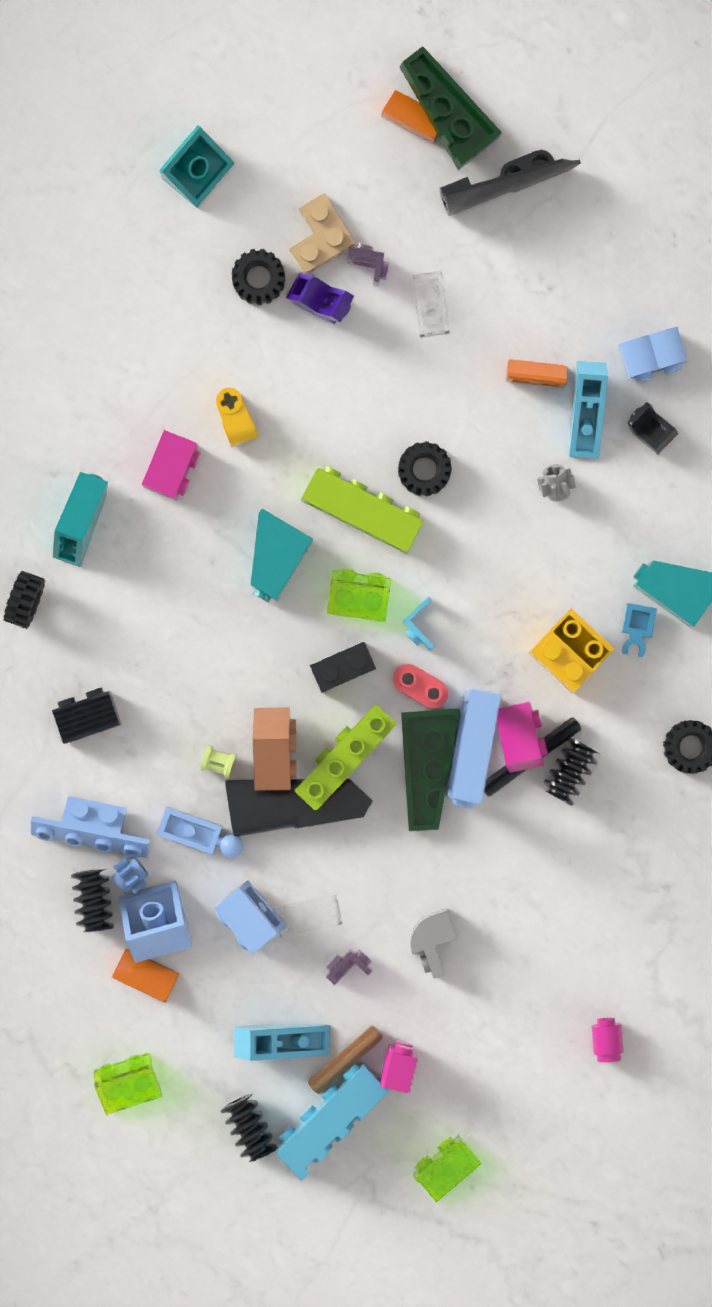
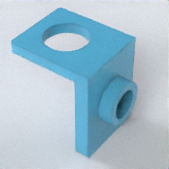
M430 597L402 621L409 629L406 635L417 646L422 643L429 651L434 645L412 623L411 619L432 601Z

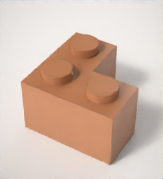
M290 707L254 708L253 762L255 790H291V778H297L296 760H291L290 753H296V719H290Z

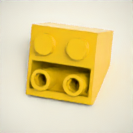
M570 608L528 653L567 690L574 693L615 648Z

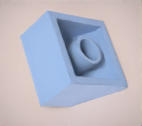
M176 881L141 890L136 894L130 893L119 896L125 939L135 963L192 948L189 926Z

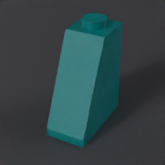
M79 473L54 530L53 558L81 567L107 496L108 481L103 480L96 474Z
M262 508L258 514L250 585L256 589L253 593L254 595L269 602L271 598L275 601L279 599L312 544L313 538Z
M653 560L648 565L643 563L633 576L637 580L633 587L690 628L696 625L712 603V572Z

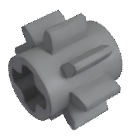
M559 464L546 467L543 471L544 477L537 478L542 497L548 496L551 501L565 500L570 495L569 489L576 488L571 469L565 470L564 466Z

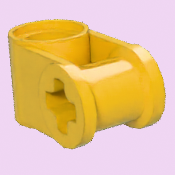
M230 387L221 390L216 397V405L230 446L234 447L259 437L250 412L247 411L239 391ZM229 394L232 398H238V401L234 403L235 408L231 410L228 406L222 407V403L226 401L225 396Z

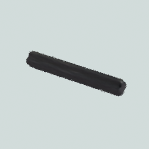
M574 717L569 718L543 737L548 754L566 742L568 738L581 731L582 728ZM505 765L486 779L484 793L488 797L492 796L526 770L510 773Z

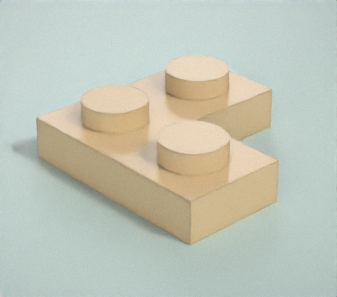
M325 193L299 208L314 233L289 248L303 273L309 274L355 246L354 240Z

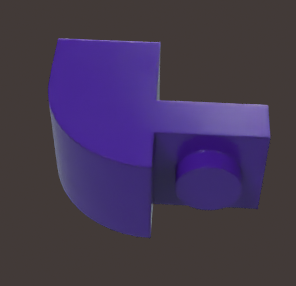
M299 272L286 296V299L300 308L332 324H335L336 321L341 323L342 319L350 311L351 302L354 298V295L346 290L331 287L314 275Z

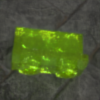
M351 569L333 570L327 614L386 622L391 578L385 577L380 573L366 575L356 573Z
M150 1053L133 1055L127 1060L115 1064H106L93 1071L94 1087L106 1115L163 1097L162 1089L152 1066Z
M459 1135L454 1139L451 1136L446 1138L438 1145L437 1149L439 1151L434 1156L429 1158L427 1155L414 1166L416 1169L413 1173L414 1179L424 1187L435 1202H438L482 1164Z

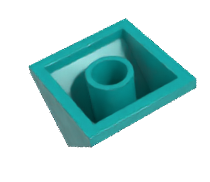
M197 125L160 168L159 172L162 180L197 208L235 163Z

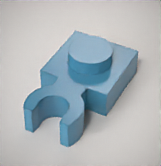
M626 603L621 633L630 635L629 639L622 646L623 654H628L629 646L636 644L639 647L638 657L644 656L646 647L642 640L643 637L652 638L657 608Z

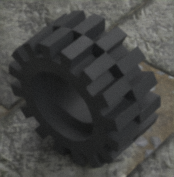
M251 249L249 253L246 254L244 252L241 254V258L235 261V266L232 268V282L239 297L242 300L245 299L249 304L256 303L257 305H262V303L266 302L269 304L274 298L277 299L280 296L281 290L283 291L285 282V271L280 259L276 258L274 253L266 252L265 249H260V251ZM262 266L269 271L270 280L266 286L255 288L248 283L247 274L253 267Z
M424 441V443H414L413 446H409L405 450L399 461L398 475L402 485L407 488L406 490L410 493H415L417 496L424 495L427 497L439 493L447 485L452 467L450 457H448L444 448L441 449L436 443L432 444L429 441ZM429 458L435 463L436 474L430 480H420L415 476L413 466L418 459Z
M21 571L18 574L6 603L7 606L3 616L5 622L25 629L30 626L41 601L40 598L45 587V578L25 571Z
M693 720L682 721L671 727L672 729L665 735L666 739L663 741L664 756L667 757V762L680 772L689 774L704 772L709 766H712L711 727L703 724V722ZM689 735L698 737L702 743L700 755L693 759L684 757L680 751L682 739Z

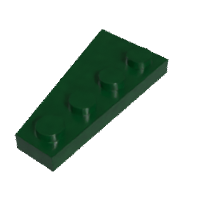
M423 46L402 62L399 68L458 171L501 136L502 132Z
M460 709L401 712L409 831L439 829Z

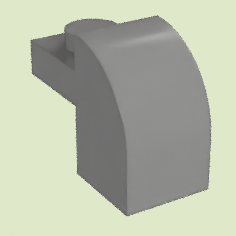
M447 908L421 918L411 933L410 946L412 954L424 950L425 955L420 956L425 973L431 972L433 978L445 975L435 946L458 939Z

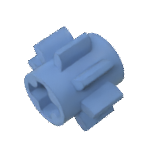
M125 857L114 866L117 872L112 875V879L123 893L126 894L132 890L136 894L147 885L144 879L149 874L136 858L129 862Z

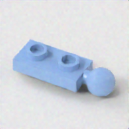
M166 807L156 834L213 855L215 847H219L221 852L230 858L240 855L244 846L239 836H234L233 834L221 836L220 833L223 826L170 807Z

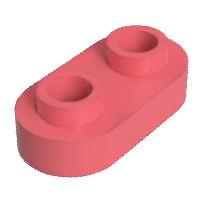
M404 664L394 672L393 683L395 688L420 704L434 709L443 706L447 701L448 689L446 685L418 667ZM405 673L412 674L414 678L410 685H406L402 681V676ZM431 688H436L439 691V697L435 700L430 699L428 696V691Z

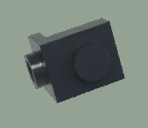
M648 402L642 407L637 408L627 422L633 435L657 455L678 435L676 428L658 415Z

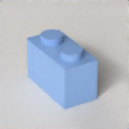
M249 880L244 882L214 908L220 922L233 931L239 945L251 954H254L286 926Z

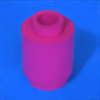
M615 1018L597 1019V1024L592 1025L594 1055H597V1062L620 1061L621 1053H623L621 1023H615Z

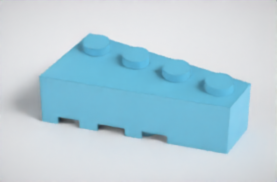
M365 1062L359 1067L356 1064L352 1065L343 1074L345 1080L338 1087L333 1084L323 1093L321 1097L324 1101L316 1108L311 1105L300 1116L302 1122L295 1129L289 1126L278 1137L281 1142L278 1144L276 1155L301 1181L309 1174L307 1167L313 1161L315 1163L321 1162L333 1147L331 1143L334 1140L336 1142L342 1140L354 1127L353 1122L356 1119L358 1121L362 1120L389 1092V1089L381 1087L380 1078Z

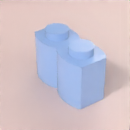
M678 327L619 344L628 380L635 378L637 383L654 378L653 372L664 370L665 374L682 370L681 364L687 362Z

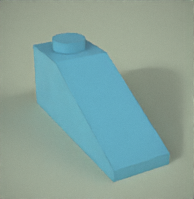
M577 361L569 457L599 459L608 383L606 363Z
M253 1025L234 1027V1057L256 1061L330 1055V1025Z

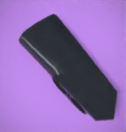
M537 150L504 164L500 177L471 184L469 178L465 177L440 187L439 192L448 216H451L506 193L518 192L568 172L580 165L581 162L580 160H567L563 158L554 160L549 152ZM538 159H542L547 162L545 164H541L533 167L532 164L534 161ZM510 170H515V171H517V172H514V173L505 175V174H506L508 171H510Z
M291 779V790H255L254 780L225 781L234 836H244L291 827L303 828L362 818L365 816L373 800L351 779H346L318 810H314L295 792L296 788L305 779Z

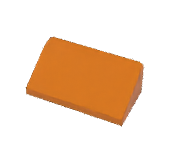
M395 90L382 110L381 117L434 144L438 134L421 104Z
M510 359L507 364L506 380L513 383L563 388L567 383V367L558 364Z
M125 949L112 978L166 1003L179 973L150 959L135 963L130 950Z

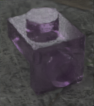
M356 244V248L349 247L347 264L375 268L373 286L379 287L380 279L386 280L389 262L384 261V253L373 251L374 247L365 244Z
M350 948L343 957L337 954L326 966L329 970L326 978L336 985L354 964L369 975L372 972V968L369 966L372 961L361 950L355 953Z

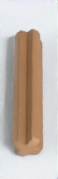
M370 1026L308 1080L311 1089L315 1093L320 1094L382 1040L383 1036L374 1026Z

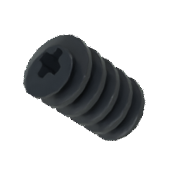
M568 738L567 742L572 749L563 748L561 750L566 760L557 758L555 762L560 767V770L550 769L549 773L553 776L554 780L544 779L543 783L548 788L547 793L573 806L574 802L570 799L569 795L579 796L580 792L575 787V784L585 786L586 782L581 777V774H592L587 764L597 765L598 761L594 758L593 753H600L576 739Z
M106 869L80 871L71 875V878L80 880V883L73 886L72 890L81 892V895L74 898L73 902L82 904V907L74 912L84 916V919L76 922V926L85 928L83 932L103 931L114 928L113 923L105 922L106 919L113 916V912L104 910L105 907L112 904L110 899L103 898L104 895L110 893V888L101 886V884L109 881V876L100 874V872Z
M253 1094L236 1099L221 1110V1114L231 1113L232 1116L225 1123L226 1125L236 1124V1127L230 1134L231 1136H241L235 1143V1146L246 1147L240 1154V1157H250L251 1160L249 1162L259 1160L278 1148L274 1143L267 1144L273 1138V1135L269 1132L262 1133L266 1130L268 1124L267 1122H258L263 1117V1112L253 1111L258 1106L257 1100H248Z

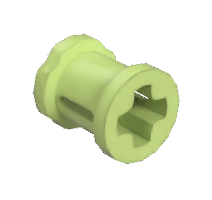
M208 745L200 770L205 771L208 769L223 774L224 778L229 779L237 754L231 753V755L213 750V746Z

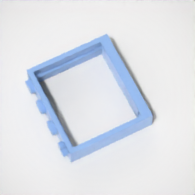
M474 689L465 690L447 796L453 799L452 802L456 806L474 809L475 803L482 804L501 694Z

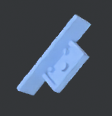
M68 796L61 822L34 816L31 818V835L41 840L50 841L53 839L66 842L71 846L83 845L93 847L101 852H119L130 858H147L149 851V839L121 834L126 816L125 807Z

